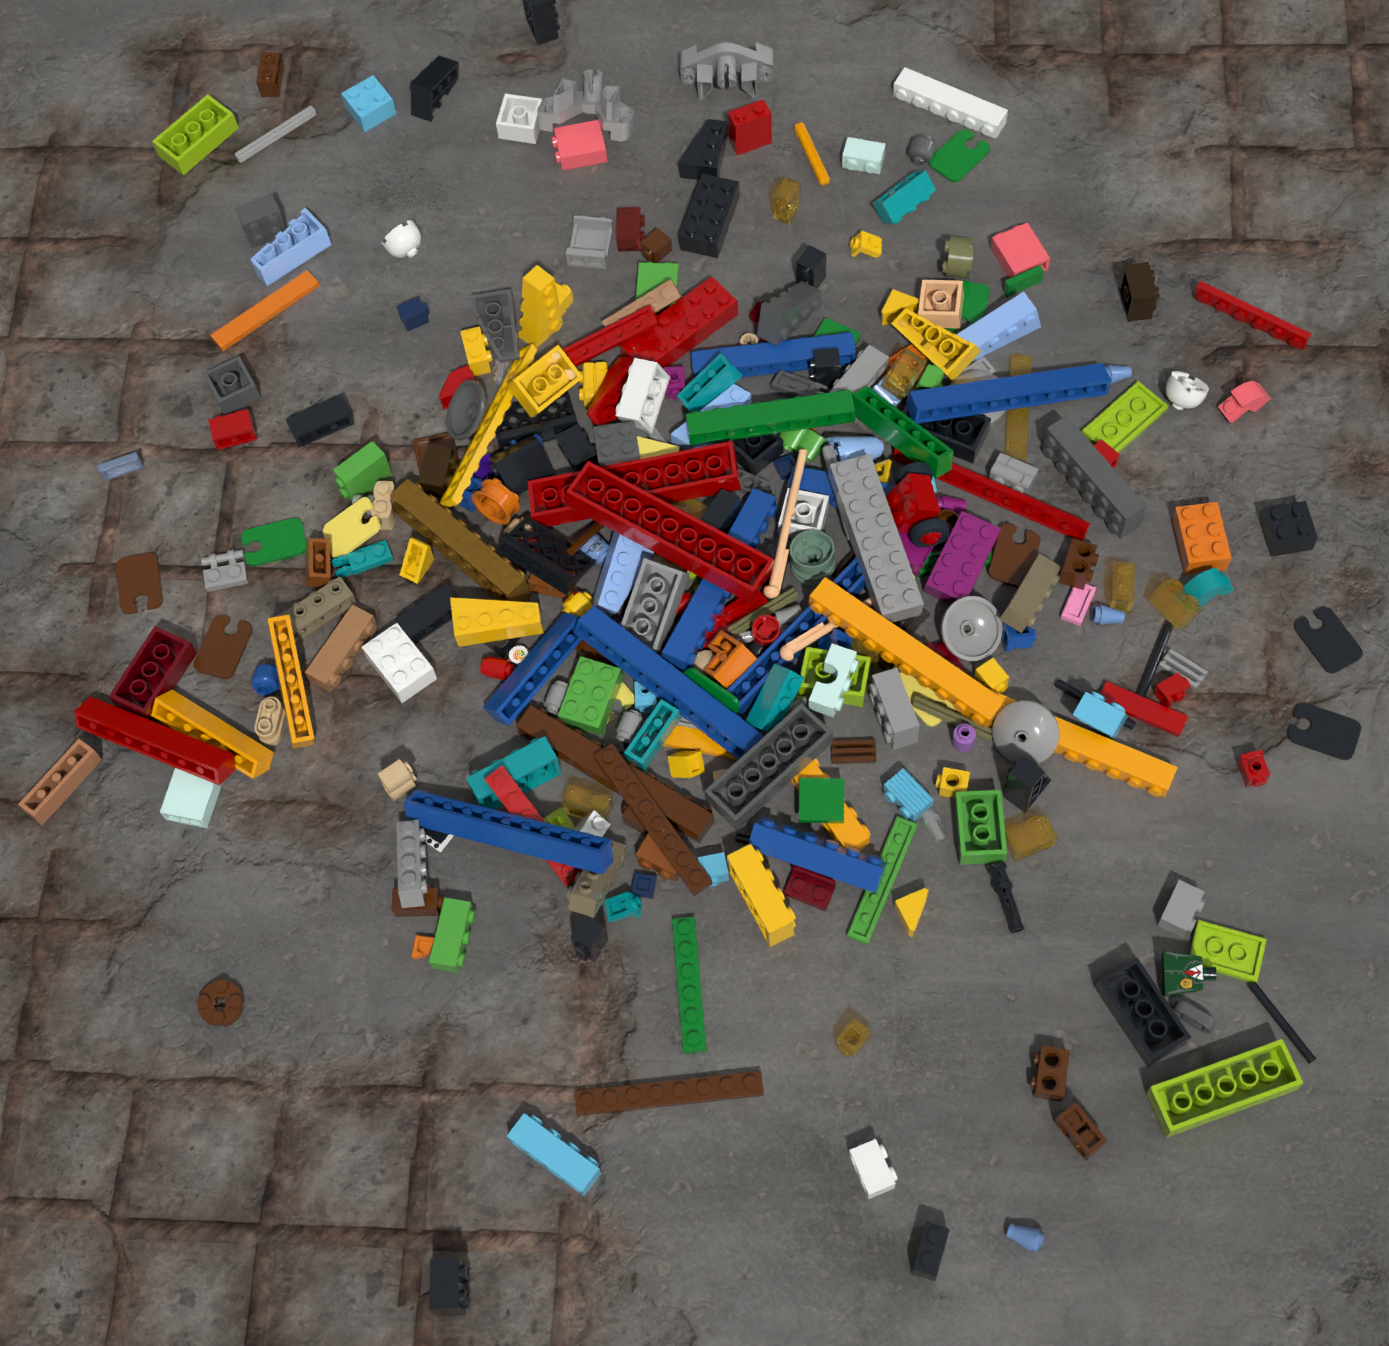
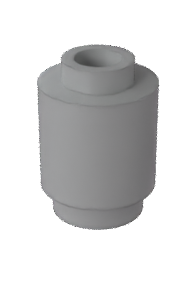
M555 681L551 685L544 702V706L549 713L558 715L569 687L567 683Z
M635 710L624 712L616 730V738L630 744L644 722V719L641 717L642 715Z

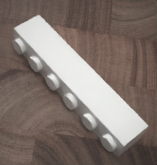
M904 67L894 82L893 96L931 111L933 114L943 116L950 121L962 124L969 129H974L986 136L996 139L1006 124L1007 109Z

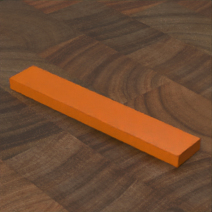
M306 270L210 335L212 340L222 351H225L320 286L319 282Z

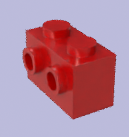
M248 409L208 420L212 440L217 450L257 440L253 420Z

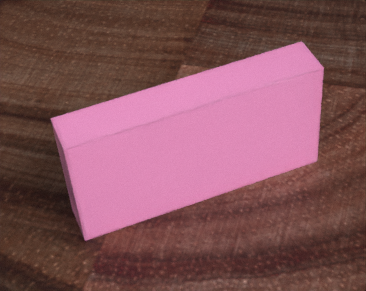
M1085 584L1084 590L1073 587L1060 619L1081 626L1095 594L1096 587Z

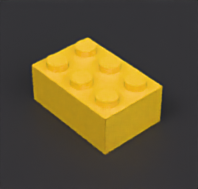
M557 345L506 386L532 418L581 380L583 376L560 346Z

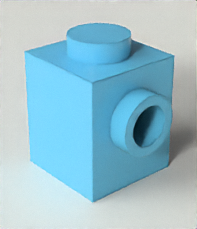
M634 682L636 711L640 714H651L658 704V697L640 683Z
M724 852L698 857V862L713 882L709 887L718 886L721 882L729 881Z

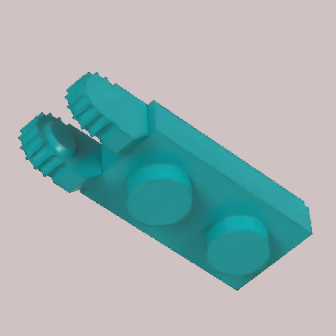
M383 540L347 555L338 556L332 559V565L340 567L350 563L351 566H344L336 570V576L342 578L352 574H359L391 562L394 559L387 541Z

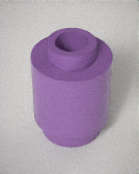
M969 724L958 725L953 733L952 744L954 748L959 752L970 751L975 743V729Z

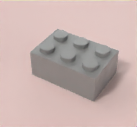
M898 668L872 675V683L869 684L871 692L869 693V699L872 706L876 705L878 710L876 717L879 725L883 724L884 726L883 736L887 744L890 743L892 750L918 743L920 725Z

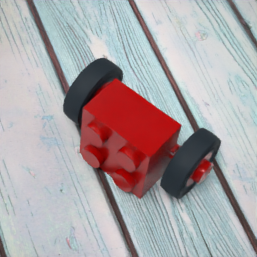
M923 462L907 464L895 472L894 481L896 486L886 495V499L898 532L910 534L913 545L926 548L945 541L949 536V528L946 521L934 519L940 513V509L931 482L933 474L930 466Z

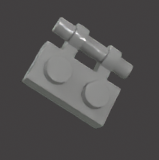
M232 549L227 550V553L218 555L213 553L209 554V557L201 558L203 566L211 565V569L203 570L207 592L249 583L245 562L237 563V559L244 558L243 550L235 551ZM225 561H229L230 565L220 567L218 565V563Z

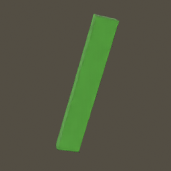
M899 816L896 817L880 855L882 861L887 862L880 887L876 893L865 891L847 933L848 938L865 945L869 944L918 827L917 823Z

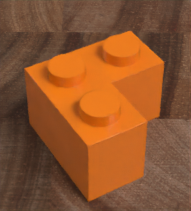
M721 630L707 646L716 655L703 670L720 686L728 690L757 658L741 642Z

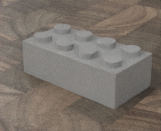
M644 558L621 625L643 644L654 650L658 655H661L690 574Z

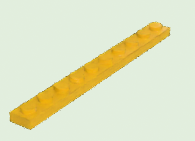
M533 344L519 350L520 360L513 361L460 462L450 486L447 487L439 503L443 507L456 506L462 501L464 490L470 485L473 473L479 468V461L486 454L489 442L495 437V431L502 423L505 411L511 406V400L514 395L506 385L526 370L535 359L534 355L537 348Z

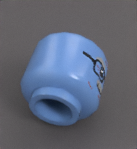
M595 534L580 550L596 559V564L601 565L606 559L609 544L598 534Z

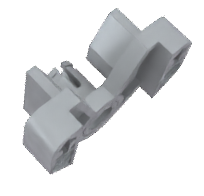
M719 43L698 53L697 45L680 52L681 81L688 85L697 84L699 100H704L713 90V76L716 73L717 85L720 88H725V73H729V88L736 86V71L740 73L742 89L752 98H757V82H770L774 79V51L772 48L756 43V51L734 43Z
M593 69L584 71L583 91L577 92L576 81L563 78L553 96L542 100L537 109L538 129L553 132L556 124H561L583 112L596 115L602 129L611 131L610 140L626 141L634 130V110L620 102L621 86H604L602 90L603 73L597 70L596 76L593 77Z

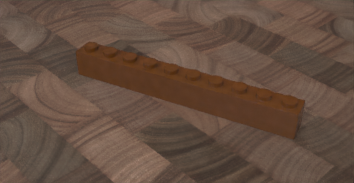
M530 705L516 724L518 734L529 741L545 736L557 758L620 795L594 758L595 754L603 750L602 745L594 739L588 740L581 731L568 728L561 719H553L548 716L549 714L540 707L535 708ZM626 762L673 828L700 843L714 824L713 812L704 805L700 807L695 804L694 800L688 795H680L675 792L676 790L671 785L660 783L653 774L649 772L643 773L638 770V766L633 762Z

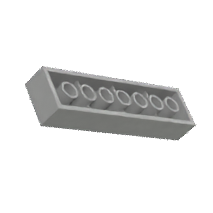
M871 454L830 464L828 477L875 612L890 622L921 615L924 603Z

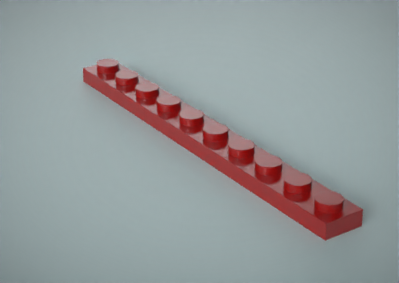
M894 449L893 460L904 465L915 463L898 449ZM952 463L950 471L936 478L1068 537L1084 541L1090 526L1089 522Z

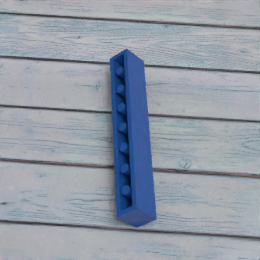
M842 332L836 335H820L811 338L801 337L794 340H783L778 346L770 342H760L752 345L719 347L711 350L701 349L691 352L693 375L695 378L720 353L734 363L743 374L741 378L778 374L780 370L786 372L811 370L810 359L814 358V350L839 348L841 366L853 365L856 361L853 333Z

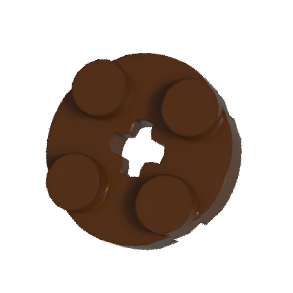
M219 979L207 985L200 993L196 1001L198 1012L203 1020L211 1026H229L236 1022L243 1013L244 995L234 983ZM219 999H226L224 1002L226 1006L224 1008H216Z

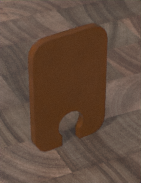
M1007 523L1001 526L988 573L993 580L1018 588L1037 557L1041 539L1037 533L1027 530L1025 534L1026 542L1021 545L1013 541V534H1015L1017 526Z
M144 553L118 560L116 563L121 610L125 614L138 613L135 599L140 595L148 597L146 603L148 610L159 608L163 603L156 555L154 553Z
M216 616L212 620L194 660L195 670L216 678L230 679L236 671L252 634L251 625L239 620L237 632L234 635L227 636L224 634V629L229 625L231 619L226 616Z

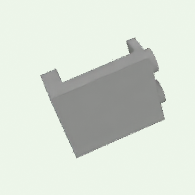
M574 215L570 247L566 249L567 266L606 269L614 231L612 219Z

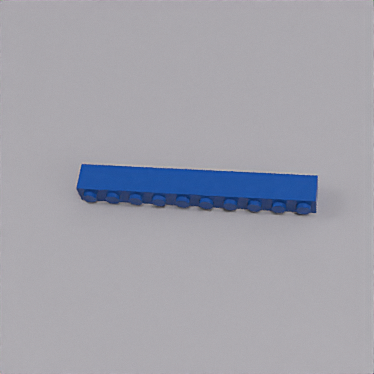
M1103 363L909 391L906 407L912 420L918 424L1104 396L1108 394L1112 380Z
M753 488L728 535L757 549L760 544L761 534L767 532L770 518H774L777 513L776 497ZM702 579L664 647L662 658L683 672L689 666H693L697 658L696 653L698 649L704 647L707 633L712 632L716 623L715 618L717 615L720 616L725 607L724 602L726 598L730 599L732 594Z
M857 558L833 581V583L854 597L866 587ZM809 605L731 685L727 691L733 694L740 703L737 715L741 716L756 701L774 663L788 668L806 649L805 647L793 654V660L786 661L780 656L781 647L822 622L823 625L829 623L827 617L821 613H815Z
M593 606L578 619L574 631L577 636L621 668V670L660 700L662 699L680 710L682 717L738 760L764 737L756 728L750 726L739 715L733 713L722 702L716 700L705 689L699 687L688 676L681 673L654 650L643 644L637 637L626 631L622 625L613 621L605 612Z
M415 790L404 801L407 821L419 819L420 827L599 874H604L613 862L612 842L608 838Z

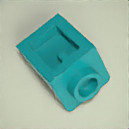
M625 892L604 900L608 922L614 923L631 916L636 918L642 917V902L635 894Z

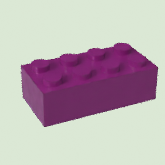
M962 511L926 582L924 592L949 604H952L959 598L970 596L998 539L1001 528Z

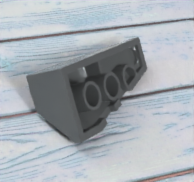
M511 289L471 295L474 316L499 362L520 360L515 305Z

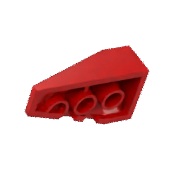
M619 357L608 370L586 413L595 426L607 425L617 418L616 407L621 401L622 389L627 382L629 367L633 364L635 357Z

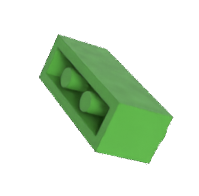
M444 898L429 959L432 969L459 973L460 966H464L466 960V953H464L465 945H469L471 939L469 928L476 918V910H474L471 902Z

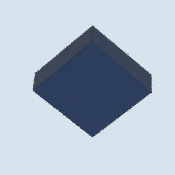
M792 453L773 461V465L781 480L790 478L793 465L796 466L797 463Z
M635 872L631 893L638 897L653 899L657 875Z

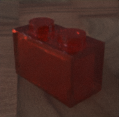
M641 207L617 208L616 240L618 252L641 251V241L645 239V231H642V227H645V215H641Z

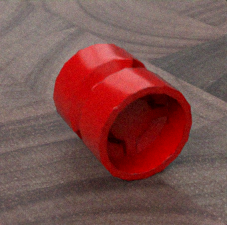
M762 615L754 621L751 634L754 642L763 647H769L779 637L780 625L775 617Z

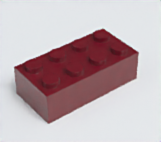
M154 626L110 693L109 698L116 707L154 721L155 718L151 714L155 698L175 689L196 656V650L191 642Z

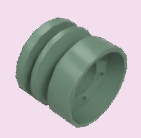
M806 530L799 533L790 545L792 574L802 585L818 586L825 577L830 580L834 575V543L830 536L822 531Z

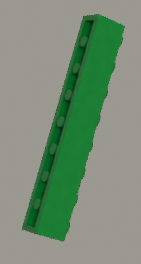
M838 390L825 394L817 393L804 397L796 396L791 399H776L770 402H755L750 405H735L729 408H714L709 411H694L686 414L690 446L855 422V408L851 390Z

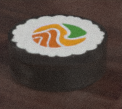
M523 645L513 646L508 652L511 664L518 667L529 654V650Z

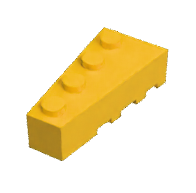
M536 265L523 277L521 297L524 300L520 307L523 317L519 321L522 330L519 331L518 337L528 345L533 344L538 348L554 332L560 330L563 321L555 278Z
M906 308L891 323L930 361L940 367L944 374L952 381L981 352L970 341L968 342Z
M450 598L454 636L459 647L544 633L538 603Z

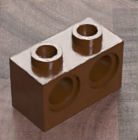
M261 52L256 79L261 97H280L284 73L280 52Z
M1073 538L1059 583L1084 590L1086 582L1091 583L1094 570H1090L1091 566L1096 567L1099 555L1095 554L1098 545Z
M1042 1045L1040 1051L1035 1052L1033 1066L1037 1067V1073L1032 1075L1030 1089L1034 1090L1033 1097L1062 1102L1065 1095L1070 1050ZM1045 1058H1054L1057 1062V1065H1047L1045 1063ZM1042 1081H1051L1054 1088L1050 1090L1045 1089L1042 1086Z
M1076 1102L1058 1115L1055 1120L1057 1127L1085 1161L1101 1150L1107 1142V1139Z

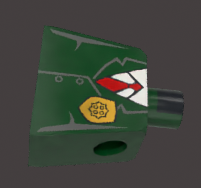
M1163 951L1161 953L1164 997L1202 991L1203 981H1216V967H1202V956L1173 951Z

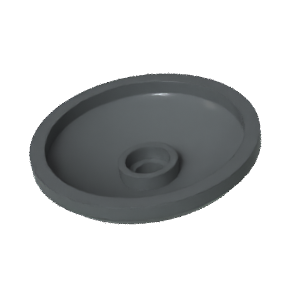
M474 380L463 382L456 389L450 400L446 416V426L449 435L453 439L462 441L469 438L476 432L483 421L486 411V396L479 382Z

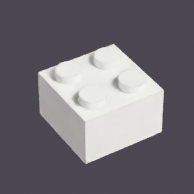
M505 94L496 122L499 139L536 144L540 131L538 129L537 109L542 99Z
M791 488L787 489L780 520L778 523L779 536L781 533ZM799 490L795 505V515L791 517L788 538L794 539L799 533L806 530L823 532L829 509V496Z

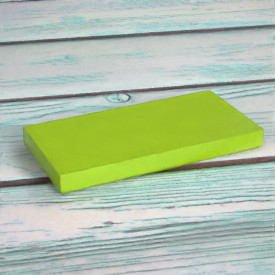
M1137 381L1081 432L1091 443L1096 444L1102 439L1120 453L1165 413L1169 405Z

